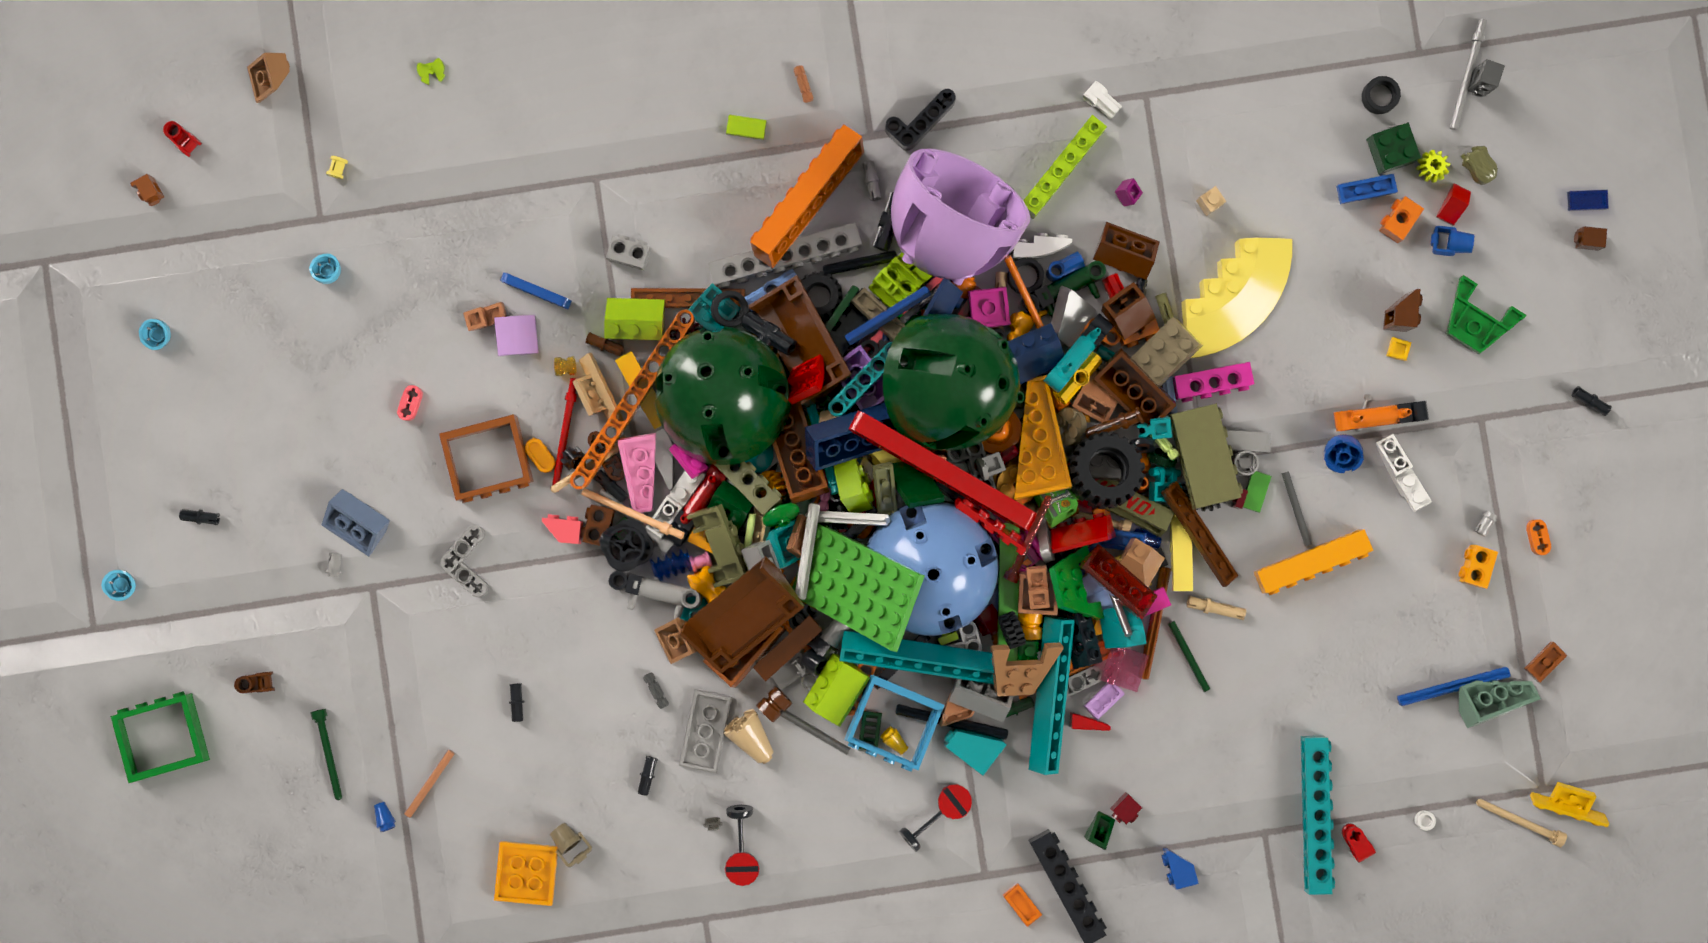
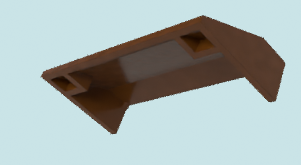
M798 275L748 305L763 320L777 325L781 328L782 332L797 341L796 348L790 355L777 350L789 373L793 367L820 354L823 356L824 381L820 392L801 400L802 405L812 406L825 398L852 375Z
M765 556L687 620L682 627L680 636L716 670L723 673L803 609L805 605L780 569Z

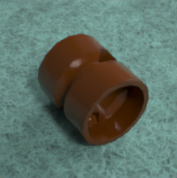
M777 686L768 693V698L764 697L756 705L773 723L781 716V710L786 711L793 704Z

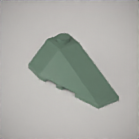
M1474 681L1459 687V713L1468 729L1538 701L1541 698L1532 681Z

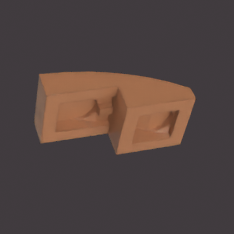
M503 302L484 308L479 307L463 313L468 331L495 325L494 318L507 317Z
M1046 565L1026 567L1030 609L1050 608Z

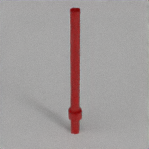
M570 378L568 393L566 392L565 395L566 406L552 486L561 480L563 463L561 462V459H563L562 452L566 450L573 405L577 399L576 388L573 384L575 378Z

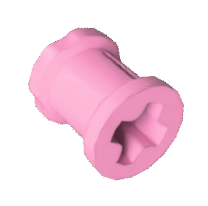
M704 551V554L695 557H689L694 572H698V569L704 566H713L708 551Z

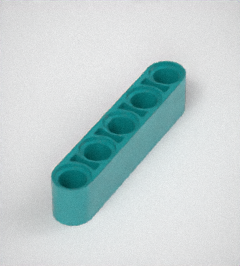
M892 342L886 344L829 403L828 409L833 416L845 415L880 380L884 369L876 371L874 364L877 361H882L885 364L887 352ZM863 375L870 376L871 381L868 385L860 383V378ZM855 389L857 396L854 399H848L846 395L848 390ZM841 403L843 405L841 413H834V404Z

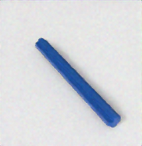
M1503 667L1399 695L1397 700L1400 706H1405L1457 692L1459 687L1474 681H1498L1509 678L1511 674L1509 668Z

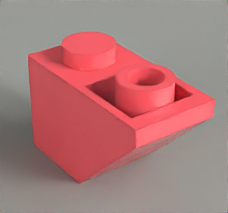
M548 514L547 518H542L543 524L558 542L581 544L582 537H580L583 521H578V517L567 516V520L559 519V515Z

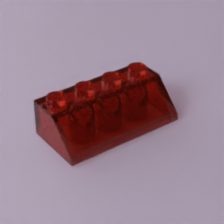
M1099 544L1079 565L1080 569L1138 619L1142 620L1158 596Z

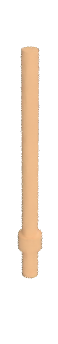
M586 488L582 490L581 494L657 528L665 535L670 534L679 539L684 537V532L673 528L667 522L662 523Z

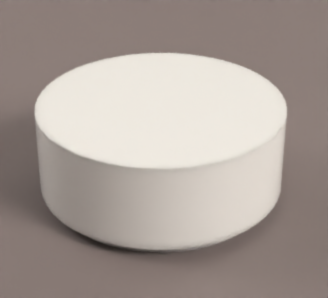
M1422 810L1416 814L1415 824L1418 828L1428 831L1434 828L1436 818L1431 812Z

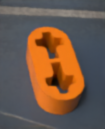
M1540 519L1529 521L1526 531L1532 552L1536 555L1548 554L1551 550V542L1546 523ZM1535 523H1536V525H1540V529H1538V533H1537V531H1533V527H1535ZM1540 543L1545 545V547L1542 548V550L1537 549V546H1539Z

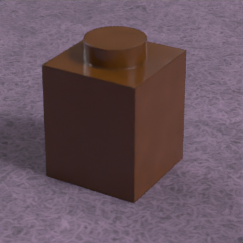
M1587 226L1577 229L1574 235L1575 248L1595 251L1606 248L1607 229Z

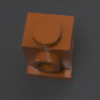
M148 174L130 183L132 187L138 189L137 195L139 198L147 202L149 206L157 205L164 198L155 178Z

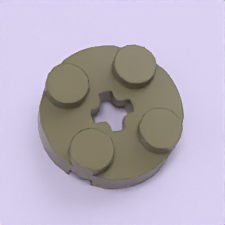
M1063 408L1056 414L1058 425L1064 429V432L1061 434L1062 444L1064 446H1075L1081 442V436L1086 432V418L1082 412L1075 408Z

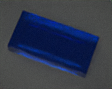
M1608 190L1567 192L1568 211L1609 209Z

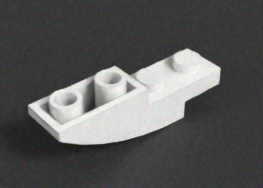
M1038 233L1037 236L1032 238V243H1029V240L1019 239L1011 251L1012 259L1046 257L1070 246L1072 239L1068 238L1067 235L1049 237V234Z
M1394 434L1377 442V449L1400 495L1405 497L1413 512L1431 504L1430 497L1412 470L1413 465Z
M684 471L652 518L662 523L667 522L671 524L674 522V518L680 510H683L706 476V473L691 479L687 472ZM650 525L646 526L647 529L660 538L664 536L659 529Z

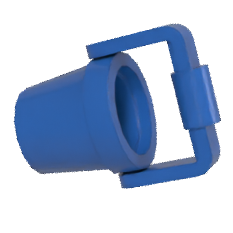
M1436 226L1434 233L1431 235L1432 253L1443 256H1454L1455 253H1472L1475 235L1457 231L1455 227ZM1438 232L1449 233L1447 249H1437L1439 245Z

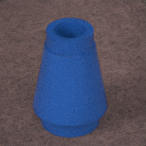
M381 802L374 805L377 829H380V832H385L395 828L396 821L386 803Z

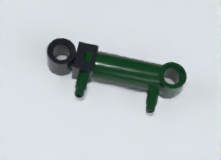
M1093 261L1085 267L1035 290L1032 293L1033 295H1029L1036 310L1038 308L1040 310L1046 308L1049 316L1052 318L1054 313L1053 304L1057 301L1061 286L1072 289L1074 292L1088 286L1095 299L1099 298L1100 294L1095 282L1100 281L1104 277L1106 267L1100 261ZM1091 268H1098L1100 275H1092ZM1022 298L1019 303V310L1025 314H1030L1028 309L1025 308Z

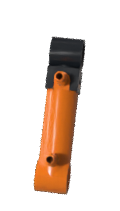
M1427 401L1334 412L1336 432L1425 421L1429 420Z

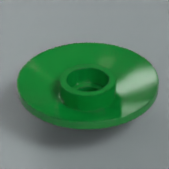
M795 503L777 506L765 514L762 522L767 527H785L797 516L800 510L799 506Z

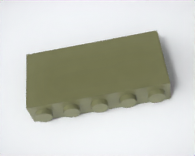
M1217 403L1168 416L1171 420L1176 448L1180 454L1179 459L1192 509L1241 498L1243 493L1240 482H1237V467L1235 463H1232L1231 456H1233L1231 446L1227 444L1226 437H1228L1226 427L1222 425L1223 413L1221 408H1218Z

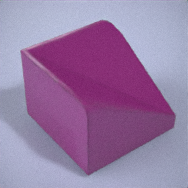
M1134 178L1123 180L1115 190V194L1123 206L1134 205L1143 194Z

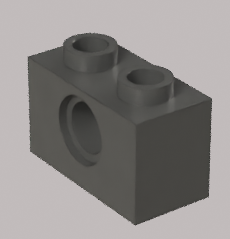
M1486 59L1474 69L1468 91L1477 97L1488 95L1499 86L1505 65Z

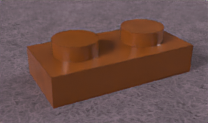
M1551 641L1524 669L1537 682L1541 683L1568 655L1555 642Z

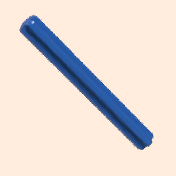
M926 286L920 288L846 334L847 342L853 345L930 297L929 289Z

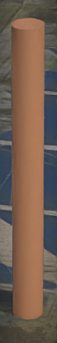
M448 750L404 813L407 817L411 818L454 756L455 753Z

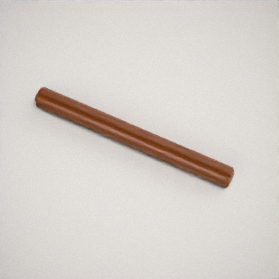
M1160 568L1156 589L1164 587L1166 594L1171 568ZM1163 609L1152 613L1150 616L1146 636L1147 644L1144 645L1138 675L1140 679L1148 680L1150 677Z

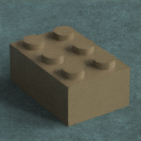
M1172 317L1131 358L1157 385L1162 386L1203 345L1177 318Z

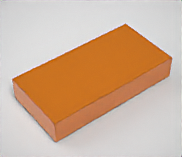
M1018 883L1003 894V897L1027 927L1042 916V913Z

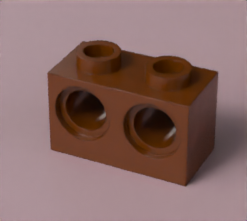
M591 504L590 508L587 507L585 519H587L586 527H582L580 537L583 538L582 542L600 546V536L607 528L612 526L616 510ZM601 510L604 513V518L598 522L595 519V513ZM597 529L600 533L597 540H593L590 536L591 531Z

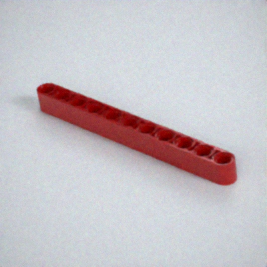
M857 411L848 428L851 432L1012 525L1029 532L1037 516L1036 512L871 416Z

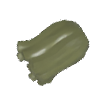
M1474 146L1471 148L1472 152L1461 155L1463 159L1462 166L1470 171L1473 180L1477 184L1485 185L1497 177V164L1489 155L1487 147Z

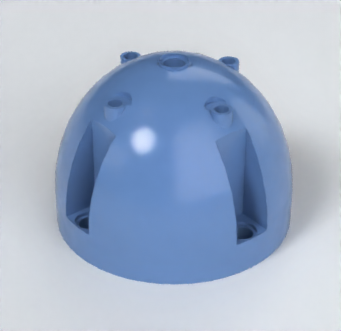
M943 502L914 507L917 510V514L912 518L906 515L908 506L905 505L889 516L890 523L888 526H877L867 544V547L925 575L905 631L925 636H936L963 628L983 612L996 587L998 561L991 537L980 522L976 523L968 515L957 509L954 504ZM917 532H923V537L917 538ZM988 543L991 549L988 553L984 554L980 551V547L982 544ZM969 557H974L973 563H968ZM937 569L939 576L936 579H930L928 577L929 570ZM953 618L955 621L953 626L946 627L944 625L945 619Z

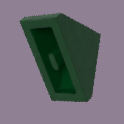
M1098 811L1084 837L1092 844L1106 850L1115 819Z

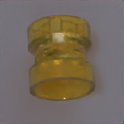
M569 356L566 360L561 357L554 358L555 375L557 377L563 376L566 372L570 376L576 375L575 357Z

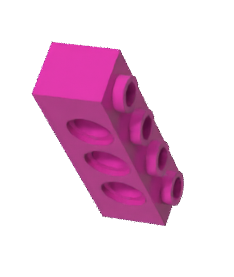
M1250 362L1172 377L1176 400H1181L1182 403L1193 401V397L1200 396L1201 399L1210 398L1212 393L1219 392L1220 396L1230 394V390L1238 389V392L1250 390L1249 386L1254 385ZM1229 374L1235 376V384L1228 382ZM1210 378H1214L1217 381L1216 388H1212L1209 385ZM1191 382L1198 384L1199 389L1197 392L1191 390Z

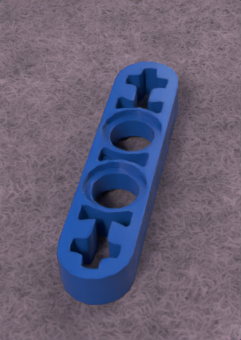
M503 272L500 279L501 282L565 309H569L572 300L505 272Z

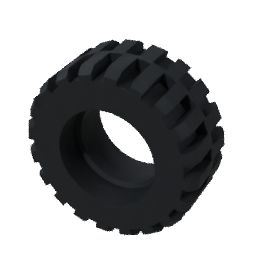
M1101 432L1099 435L1095 433L1089 438H1085L1074 449L1068 460V470L1073 485L1071 490L1074 494L1077 492L1080 495L1078 499L1081 502L1086 500L1088 501V506L1094 507L1097 505L1098 509H1105L1106 507L1112 509L1127 502L1140 489L1141 482L1145 476L1142 473L1145 469V464L1140 462V459L1143 458L1141 452H1136L1137 446L1134 443L1130 445L1127 442L1129 440L1127 437L1119 438V434L1114 432L1111 435H1108V432ZM1095 455H1107L1113 458L1121 469L1120 483L1115 487H1106L1096 482L1089 469L1092 457Z

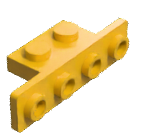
M1557 782L1550 797L1534 792L1530 794L1533 805L1539 809H1547L1558 815L1564 814L1579 821L1591 822L1595 826H1609L1606 814L1591 810L1596 799L1594 792Z

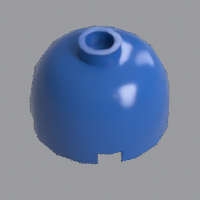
M1340 434L1327 442L1324 448V460L1327 467L1334 472L1345 473V471L1349 470L1355 471L1364 460L1363 448L1360 442L1353 436Z

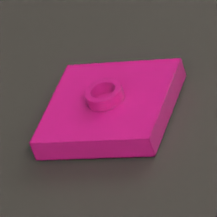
M1006 287L967 291L970 318L979 321L989 328L1011 325Z

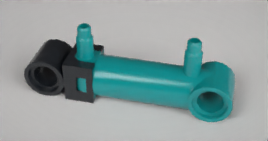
M1099 313L1043 381L1059 393L1114 325Z

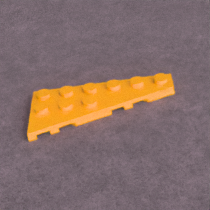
M1047 375L1027 381L1014 500L1072 488L1050 387L1043 381Z

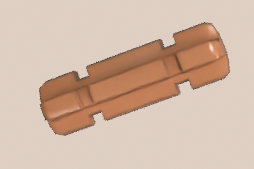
M802 65L794 67L800 92L803 93V101L805 103L813 101L807 76L804 75V67Z

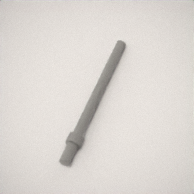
M1479 19L1477 30L1473 33V45L1450 125L1452 130H1457L1480 45L1485 38L1486 19Z

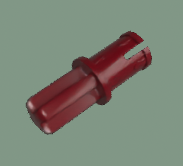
M1012 445L1003 452L999 451L1005 466L1008 465L1010 460L1019 455L1018 447Z

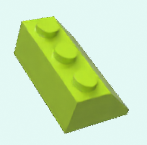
M607 298L604 339L661 340L665 334V299Z
M833 653L803 703L816 714L840 727L870 677L854 663L839 661L840 655Z

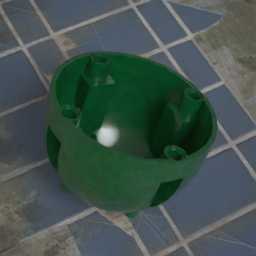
M929 314L917 317L900 330L888 351L883 373V394L887 412L898 433L927 450H959L975 446L987 440L1008 421L1015 409L1016 403H1022L1024 400V394L1020 391L1018 364L1008 341L1003 339L993 329L984 326L973 318L954 314Z
M724 327L721 332H711L705 328L694 331L679 340L667 352L656 374L655 387L657 389L655 408L659 421L677 447L698 461L714 465H731L752 459L775 442L787 423L791 410V403L788 401L791 391L788 375L772 349L761 339L744 330ZM706 371H712L708 377H703ZM782 390L786 391L785 395H782L779 392ZM729 451L728 456L721 457L722 452Z

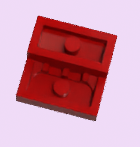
M821 354L792 368L788 378V382L792 385L788 398L791 404L821 391L824 381V360Z

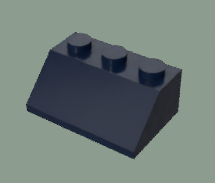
M944 277L923 315L951 314L954 308L958 309L963 301V298H961L963 292Z
M1051 323L1008 341L1018 364L1020 384L1051 372L1064 356L1060 340Z

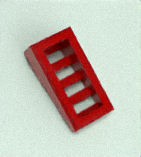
M1070 712V727L1072 729L1111 730V726L1107 723Z

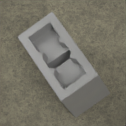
M618 234V237L612 236L606 258L608 261L645 271L651 248L647 246V242L641 240L633 242L629 240V237ZM618 245L625 246L622 253L615 252ZM642 250L643 256L639 259L634 258V252Z

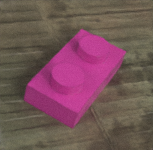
M676 444L670 447L669 451L691 479L708 470L709 467L704 462L690 457L680 450Z

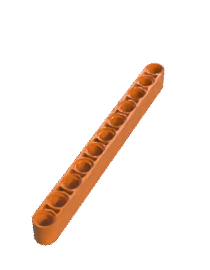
M681 310L676 315L571 475L570 484L573 488L584 489L589 485L654 386L657 372H650V364L657 362L660 366L665 357L660 355V349L663 346L671 349L679 340L687 336L694 325L695 317L691 311ZM689 314L691 316L688 324L681 323L682 315ZM674 330L680 332V338L677 340L670 338V334ZM642 378L648 380V386L645 389H641L638 384ZM632 394H635L638 398L635 405H630L628 402V398ZM622 410L627 413L625 421H619L617 418L618 413ZM609 427L616 429V435L612 438L607 435ZM599 443H604L606 446V450L602 454L596 450ZM588 459H593L595 462V467L592 470L586 467ZM578 475L583 476L585 479L582 486H578L575 483Z

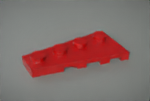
M958 496L954 502L957 509L968 515L976 523L981 521V525L991 534L997 532V536L1002 542L1007 545L1012 543L1016 546V552L1020 555L1024 554L1026 547L1021 539L1022 536L1013 529L1009 531L1005 528L1006 525L999 519L994 521L989 517L990 514L982 508L978 510L974 507L972 501L967 498L963 500Z

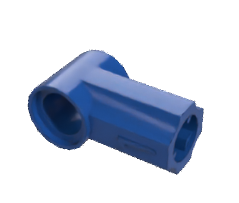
M1077 251L1059 261L1052 262L1046 270L1048 280L1055 282L1085 267L1081 254ZM1051 268L1059 269L1060 275H1054L1051 272Z

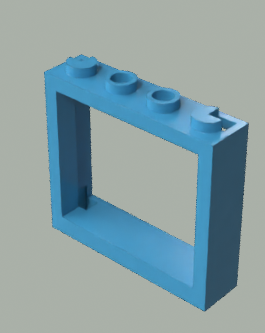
M870 675L844 740L848 741V746L858 750L859 747L867 749L865 753L876 757L877 754L884 756L883 761L893 765L895 761L902 764L901 768L910 772H912V769L919 770L944 704L877 676ZM874 685L932 709L912 761L853 737Z

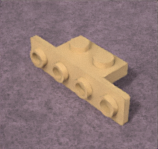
M590 352L579 359L586 376L575 379L573 384L588 415L591 416L603 411L608 420L617 404L597 365V361ZM620 411L617 418L619 421H624Z

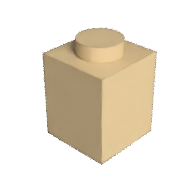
M1216 186L1196 200L1206 216L1227 202Z

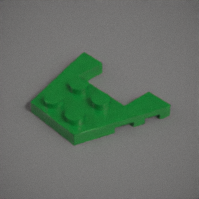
M1462 275L1459 278L1446 334L1477 354H1480L1527 315L1510 306L1501 321L1493 318L1468 302L1478 284Z
M1086 545L1078 547L1067 558L1062 559L1051 567L1049 572L1058 608L1072 613L1078 612L1085 617H1093L1094 620L1104 619L1101 601L1087 602V592L1083 585L1082 571L1079 568V564L1091 562L1088 546Z

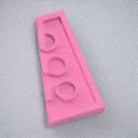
M656 433L619 438L617 441L632 509L640 513L652 511Z

